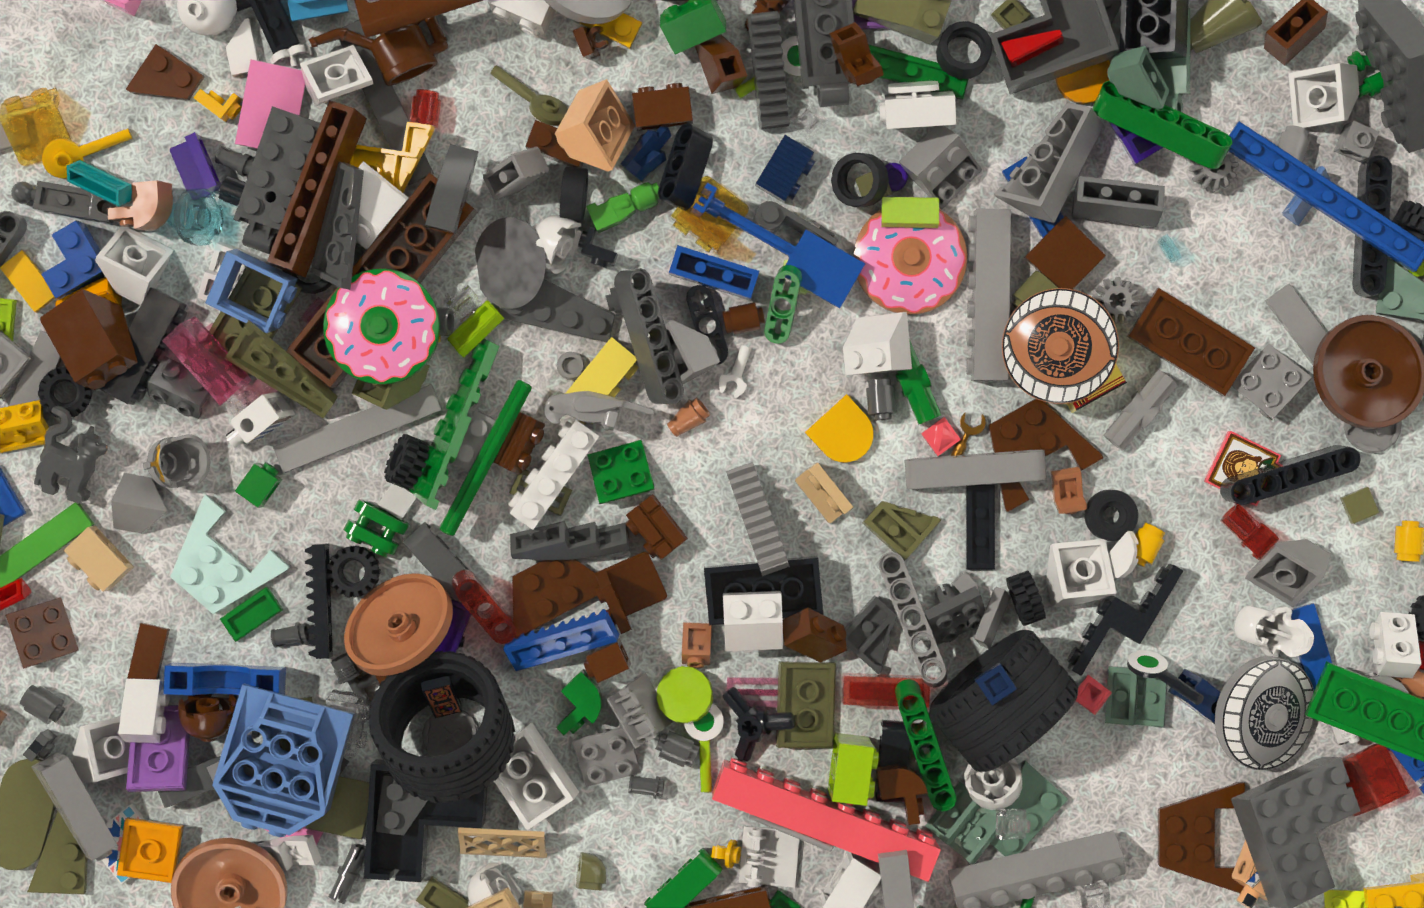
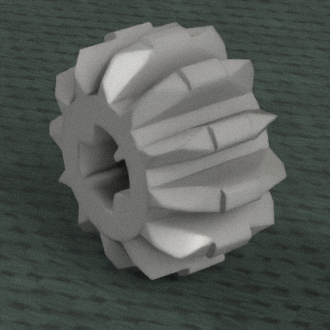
M1229 152L1219 167L1220 169L1215 172L1198 163L1190 166L1189 171L1198 172V175L1192 178L1193 182H1197L1202 178L1201 189H1206L1210 184L1212 191L1219 190L1220 185L1224 188L1230 185L1229 179L1237 177V174L1231 169L1238 167L1239 163L1236 161L1231 162L1230 160L1235 155Z
M1115 277L1113 284L1109 278L1104 279V287L1097 285L1094 288L1101 296H1092L1108 311L1115 324L1117 318L1121 324L1127 323L1126 314L1130 317L1136 315L1135 310L1131 306L1140 305V301L1132 300V296L1139 293L1138 290L1128 291L1132 284L1131 281H1126L1121 286V277ZM1119 295L1121 300H1118V302H1121V306L1112 307L1110 302H1113V300H1109L1110 296Z

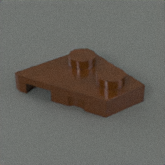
M155 44L126 90L135 94L140 93L190 100L204 79V76Z

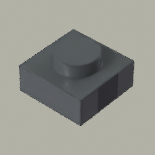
M49 729L40 732L23 755L31 762L40 757L45 759L54 749L55 745L52 742L57 736Z

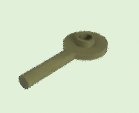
M498 65L494 66L490 74L530 102L529 110L538 121L551 126L560 125L568 111V108L562 101L549 95H537Z

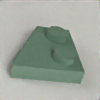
M1387 259L1386 285L1384 290L1379 293L1375 313L1424 320V282L1392 260Z

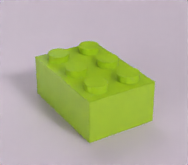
M835 733L828 782V791L832 802L867 806L868 798L873 799L875 781L871 777L872 769L877 770L879 752H876V748H874V744H872L869 737Z

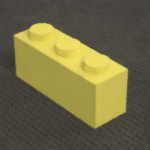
M611 337L565 394L578 391H592L616 397L621 391L618 385L624 377L630 380L639 369L636 365V357Z

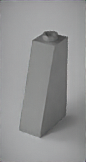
M55 752L31 766L85 856L91 861L95 859L100 861L111 855V849L118 845L69 758L59 752Z

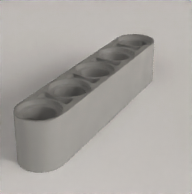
M1045 450L904 460L907 489L1047 479Z
M888 552L880 558L879 570L924 683L929 687H940L947 680L945 664L903 558L898 553ZM891 561L898 562L900 568L895 573H888L885 571L887 563ZM901 587H906L910 589L908 598L903 600L896 598V591ZM916 613L920 615V622L915 626L907 625L905 620L909 614ZM925 639L931 642V648L927 652L921 653L915 648L920 640ZM931 666L941 668L942 673L940 677L934 680L927 678L926 671Z

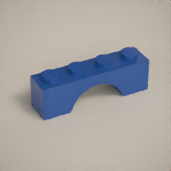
M177 662L165 665L164 694L239 695L242 684L245 683L285 695L286 667Z

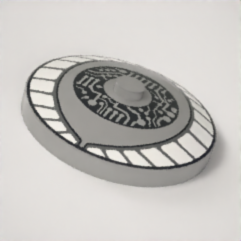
M1258 657L1243 664L1227 680L1217 701L1215 730L1223 751L1236 763L1254 770L1273 769L1289 761L1306 742L1314 719L1306 716L1305 712L1314 689L1309 677L1298 665L1280 657Z

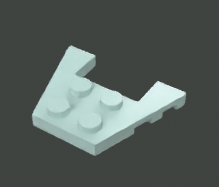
M205 495L199 505L170 577L212 614H215L284 573L290 566L270 550L252 572L208 535V532L226 511L212 498Z

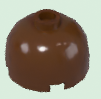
M213 694L188 695V699L184 702L183 698H181L178 704L180 724L189 735L201 741H215L229 730L237 703L236 698L232 694H229V698L211 697Z

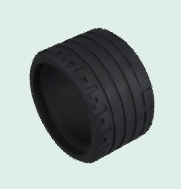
M1019 630L990 647V649L986 650L958 673L934 698L930 705L929 716L939 726L941 731L949 737L951 743L958 748V751L975 771L987 772L1009 762L1046 734L1074 704L1078 695V685L1070 675L1068 676V672L1063 666L1059 665L1058 660L1049 653L1048 648L1041 643V640L1033 631ZM1000 663L1017 689L994 705H991L974 679Z
M437 651L407 671L386 676L387 678L380 683V687L376 690L374 699L371 701L368 725L373 742L390 774L405 792H409L414 797L418 796L421 800H430L434 803L456 802L480 793L481 790L489 787L493 781L497 780L511 759L510 754L513 753L515 742V726L494 675L487 667H484L483 663L476 661L471 656L467 657L463 653ZM450 676L459 698L475 701L485 707L483 720L477 732L459 749L435 757L417 756L402 749L404 731L409 722L419 711L429 705L422 692L421 682Z

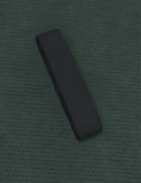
M1378 155L1362 162L1358 171L1357 199L1390 219L1392 164L1388 158ZM1372 163L1377 164L1380 168V175L1378 177L1374 176L1370 171ZM1371 191L1378 195L1379 201L1377 205H1373L1369 201L1368 196ZM1355 235L1353 290L1361 297L1377 295L1384 290L1386 285L1387 255ZM1367 248L1374 250L1376 256L1374 262L1367 260L1365 256ZM1366 276L1374 281V287L1371 291L1367 290L1364 286Z
M1342 445L1329 446L1229 477L1222 482L1220 494L1228 502L1240 505L1250 504L1353 472L1360 465V454L1352 447ZM1344 452L1345 461L1341 465L1339 458L1340 455ZM1318 460L1319 470L1315 473L1313 466ZM1292 468L1293 478L1288 481L1287 473ZM1266 476L1267 485L1262 489L1261 480ZM1240 484L1241 493L1238 497H1235V487Z

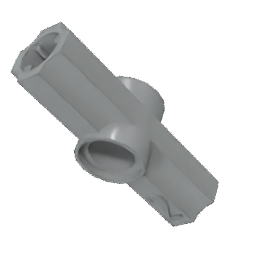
M1159 369L1156 370L1141 390L1131 396L1132 401L1127 406L1124 405L1122 407V413L1106 430L1103 436L1123 451L1142 428L1147 427L1159 412L1158 408L1169 397L1177 384L1166 373Z

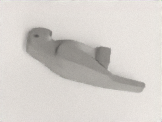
M578 391L549 397L544 412L547 420L554 424H560V419L565 415H569L582 422L601 423L605 430L613 431L619 413V408L617 407L622 406L650 415L654 413V410L592 391Z

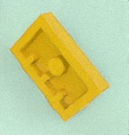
M40 400L0 408V453L45 444L44 435L49 426L43 417V405L41 406Z

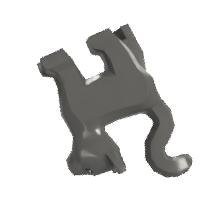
M55 406L51 409V412L59 416L61 422L49 427L44 435V449L40 455V463L36 469L34 484L41 485L42 492L54 495L58 493L60 487L57 483V477L66 478L69 480L67 500L80 504L83 501H87L90 497L91 492L86 489L87 483L95 471L96 459L106 454L108 445L102 442L100 436L94 434L93 426H90L85 434H79L78 451L56 442L57 436L67 433L71 428L72 417L70 412L64 407Z

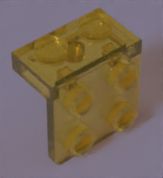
M40 88L33 91L29 96L22 98L20 96H12L7 98L1 104L0 122L21 165L26 166L42 161V153L45 146L53 140L69 139L72 141L58 109L60 96L57 88L49 90L47 88Z
M705 176L701 180L693 205L686 211L677 207L671 215V219L674 221L672 226L685 236L689 232L697 238L695 243L709 253L712 250L717 254L737 227L721 217L715 218L707 212H704L700 218L690 213L695 203L701 206L704 205L698 202L701 196L706 199L708 198L701 194L704 186L708 182L716 187L717 191L714 197L724 202V206L743 217L748 213L749 207L714 179Z

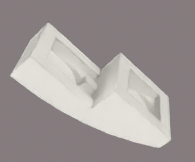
M313 835L289 836L258 844V846L274 857L283 871H287L293 865L315 866L322 859Z

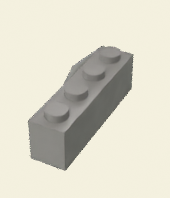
M1067 102L1044 131L1046 133L1045 137L1040 143L1034 144L1027 152L1030 156L1020 168L1015 167L1009 175L1011 177L1010 181L1004 188L1000 187L996 191L995 197L1030 217L1055 223L1104 126L1093 109Z

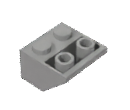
M944 125L935 126L899 161L908 176L930 198H939V208L941 210L982 171L961 138Z

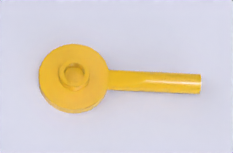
M127 128L78 146L69 139H56L49 142L43 150V166L51 175L58 178H67V165L79 160L84 161L83 157L133 138Z

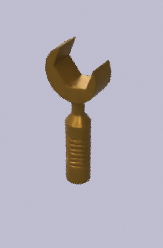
M964 412L960 418V427L964 431V435L956 443L951 456L963 455L967 448L966 441L969 435H977L984 430L986 420L983 414L981 415V424L972 428L965 423L966 412Z

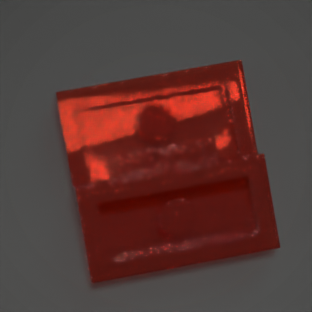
M1375 743L1356 754L1351 753L1342 758L1350 782L1346 783V786L1353 788L1361 810L1353 814V816L1379 808L1410 793L1387 747Z

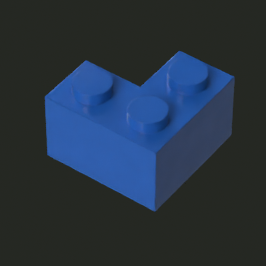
M76 220L52 234L66 260L43 272L41 275L55 299H61L105 277L95 261L96 256L101 250L85 223Z

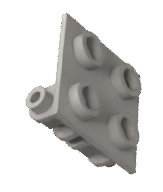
M1268 344L1239 374L1232 387L1260 409L1259 412L1264 417L1274 419L1312 379V376Z
M646 673L606 699L635 749L644 742L656 738L657 733L673 723V720L667 718L660 710L656 698L657 692Z
M621 725L619 728L611 729L610 731L603 729L602 733L595 731V734L583 737L579 735L577 739L572 740L586 787L640 774L634 747Z

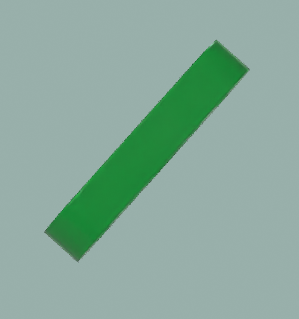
M793 265L782 266L774 279L764 334L770 342L775 344L787 341L793 326L802 282L801 271ZM786 275L791 276L792 281L788 291L783 290ZM778 299H785L790 303L791 308L789 310H781L776 306V301ZM778 319H783L781 333H775Z

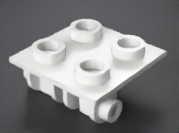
M744 826L739 883H748L747 886L759 887L760 884L795 888L799 839L773 828Z

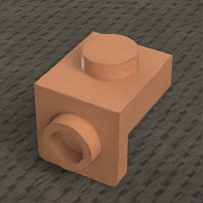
M1073 467L1051 471L1053 500L1059 514H1075L1086 510L1087 503L1083 497L1080 468Z

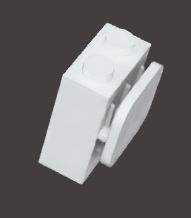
M938 81L888 84V93L896 94L884 95L885 102H879L880 122H886V129L956 125L955 94L953 91L931 92L939 90Z

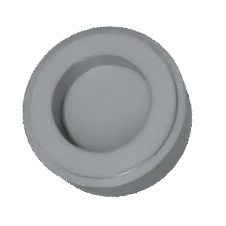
M566 352L557 361L558 373L567 380L577 379L585 370V361L576 352Z

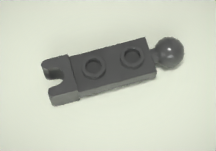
M37 181L36 189H33L27 182H18L11 190L12 197L17 203L26 204L34 200L33 209L114 223L113 220H108V215L102 211L103 204L108 201L82 188Z

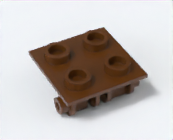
M61 597L5 615L23 669L79 651Z

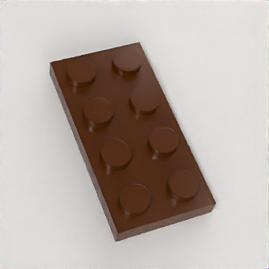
M1156 288L1127 335L1134 342L1221 396H1226L1255 349L1249 343L1160 288Z

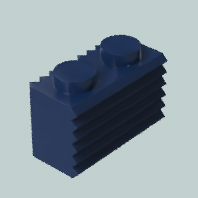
M784 135L755 186L782 203H785L787 198L793 200L801 187L797 182L802 173L807 176L816 162L811 159L814 152Z

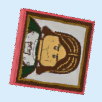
M1228 431L1204 482L1220 489L1225 479L1277 463L1281 455L1232 431ZM1266 476L1261 480L1262 489L1267 485ZM1240 484L1235 487V497H1238L1241 493ZM1259 501L1250 504L1253 506H1257Z

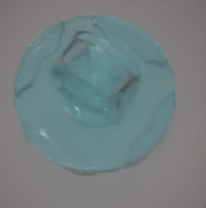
M189 189L181 194L176 203H173L167 222L171 227L176 228L177 234L184 242L195 246L209 245L212 243L210 241L213 237L219 236L221 233L224 213L222 205H217L214 192L207 189Z

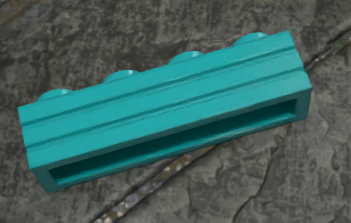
M81 160L67 165V182L117 206L132 200L131 184Z

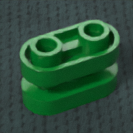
M358 499L354 510L360 516L357 522L348 519L343 529L348 533L346 538L360 545L363 541L372 545L371 550L385 558L388 554L394 555L399 547V544L393 541L396 532L405 535L410 524L367 501ZM370 520L386 527L383 534L367 527Z

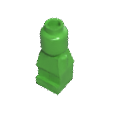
M645 182L632 188L629 195L625 193L611 197L605 203L598 206L595 202L587 205V210L597 232L601 233L622 224L636 213L637 209L643 212L656 206L658 200H660L657 182L653 184Z

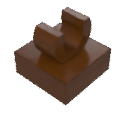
M582 26L573 30L583 58L590 60L600 56L598 49H604L609 45L607 40L599 43L595 40L596 34L604 31L603 27L594 26L588 29Z

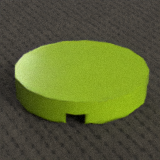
M681 666L670 670L662 677L657 687L656 698L660 710L667 718L677 723H693L699 721L708 713L713 704V688L710 680L704 673L693 667Z

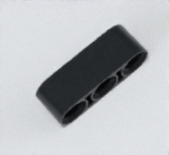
M689 123L679 128L658 188L660 200L682 211L688 210L693 205L713 145V138L710 134Z
M882 719V736H880L879 744L880 764H878V767L896 764L908 767L910 740L904 722ZM878 787L875 794L876 802L904 804L903 797L882 800Z

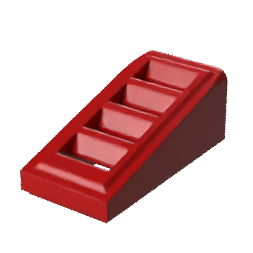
M1059 29L1001 42V45L1011 66L1015 68L1062 44L1064 39Z

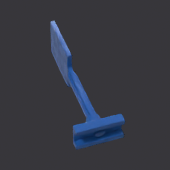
M707 182L701 194L708 198L706 199L703 196L699 198L698 202L704 205L701 206L695 203L690 211L692 215L700 218L704 212H707L715 218L719 216L787 255L789 259L786 265H793L802 273V288L837 308H841L863 269L864 262L808 230L804 231L796 246L788 243L724 206V202L714 197L717 188ZM786 275L785 278L791 281V276Z

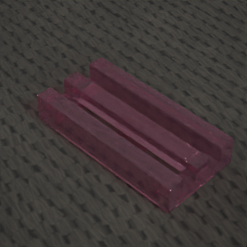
M727 677V690L732 688L733 683L778 684V678ZM737 689L741 695H778V689ZM746 700L750 706L755 704L761 707H777V700Z

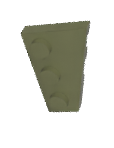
M58 811L27 892L85 894L88 858L83 853Z

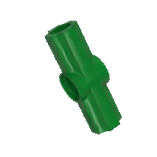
M909 338L912 369L896 371L897 374L895 376L897 382L899 381L902 386V394L905 398L907 397L919 425L941 416V413L930 389L932 386L923 364H920Z

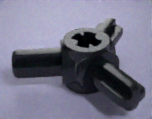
M735 687L728 689L722 696L738 716L735 721L738 723L740 740L735 756L740 761H749L756 742H760L764 735H770L772 730H786L795 727V716L791 712L770 713L769 710L761 706H756L755 704L750 706Z

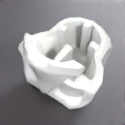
M1246 605L1238 612L1235 619L1234 632L1236 637L1260 647L1265 656L1278 657L1282 651L1289 657H1296L1311 650L1314 641L1313 632L1303 620H1291L1292 610L1289 607L1281 606L1270 611Z

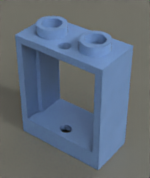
M238 249L229 250L224 256L205 304L244 323L250 320L263 332L270 333L276 330V328L280 329L285 321L286 314L283 312L287 303H291L296 295L297 288L294 286L297 278ZM242 264L283 284L269 318L228 299Z

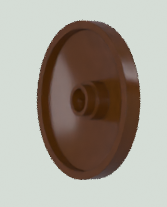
M1376 315L1352 317L1333 327L1321 340L1313 363L1315 386L1328 410L1343 422L1363 429L1388 427L1405 419L1420 403L1424 394V355L1414 337L1395 321Z

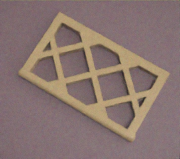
M458 828L460 854L547 858L545 832ZM488 840L493 844L487 845L482 842ZM519 842L523 845L518 847L513 845L512 843Z

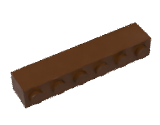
M331 100L328 102L267 262L282 270L306 278L315 255L338 163L350 164L367 120L355 108Z

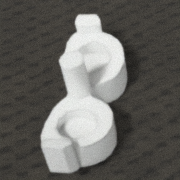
M294 45L274 53L270 62L276 65L289 58L293 68L297 66L294 56L306 53L313 56L310 46Z

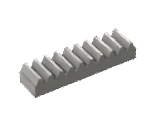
M753 462L726 471L762 576L790 567Z

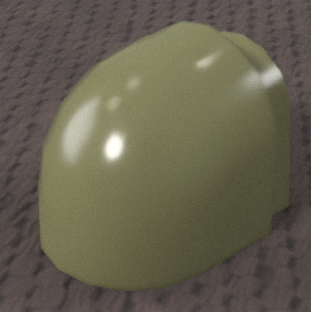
M581 852L576 877V888L602 891V884H606V868L602 860L596 855Z

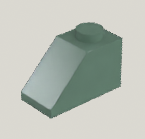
M1146 46L1114 54L1107 74L1109 81L1115 85L1119 94L1157 110L1162 109L1169 89Z

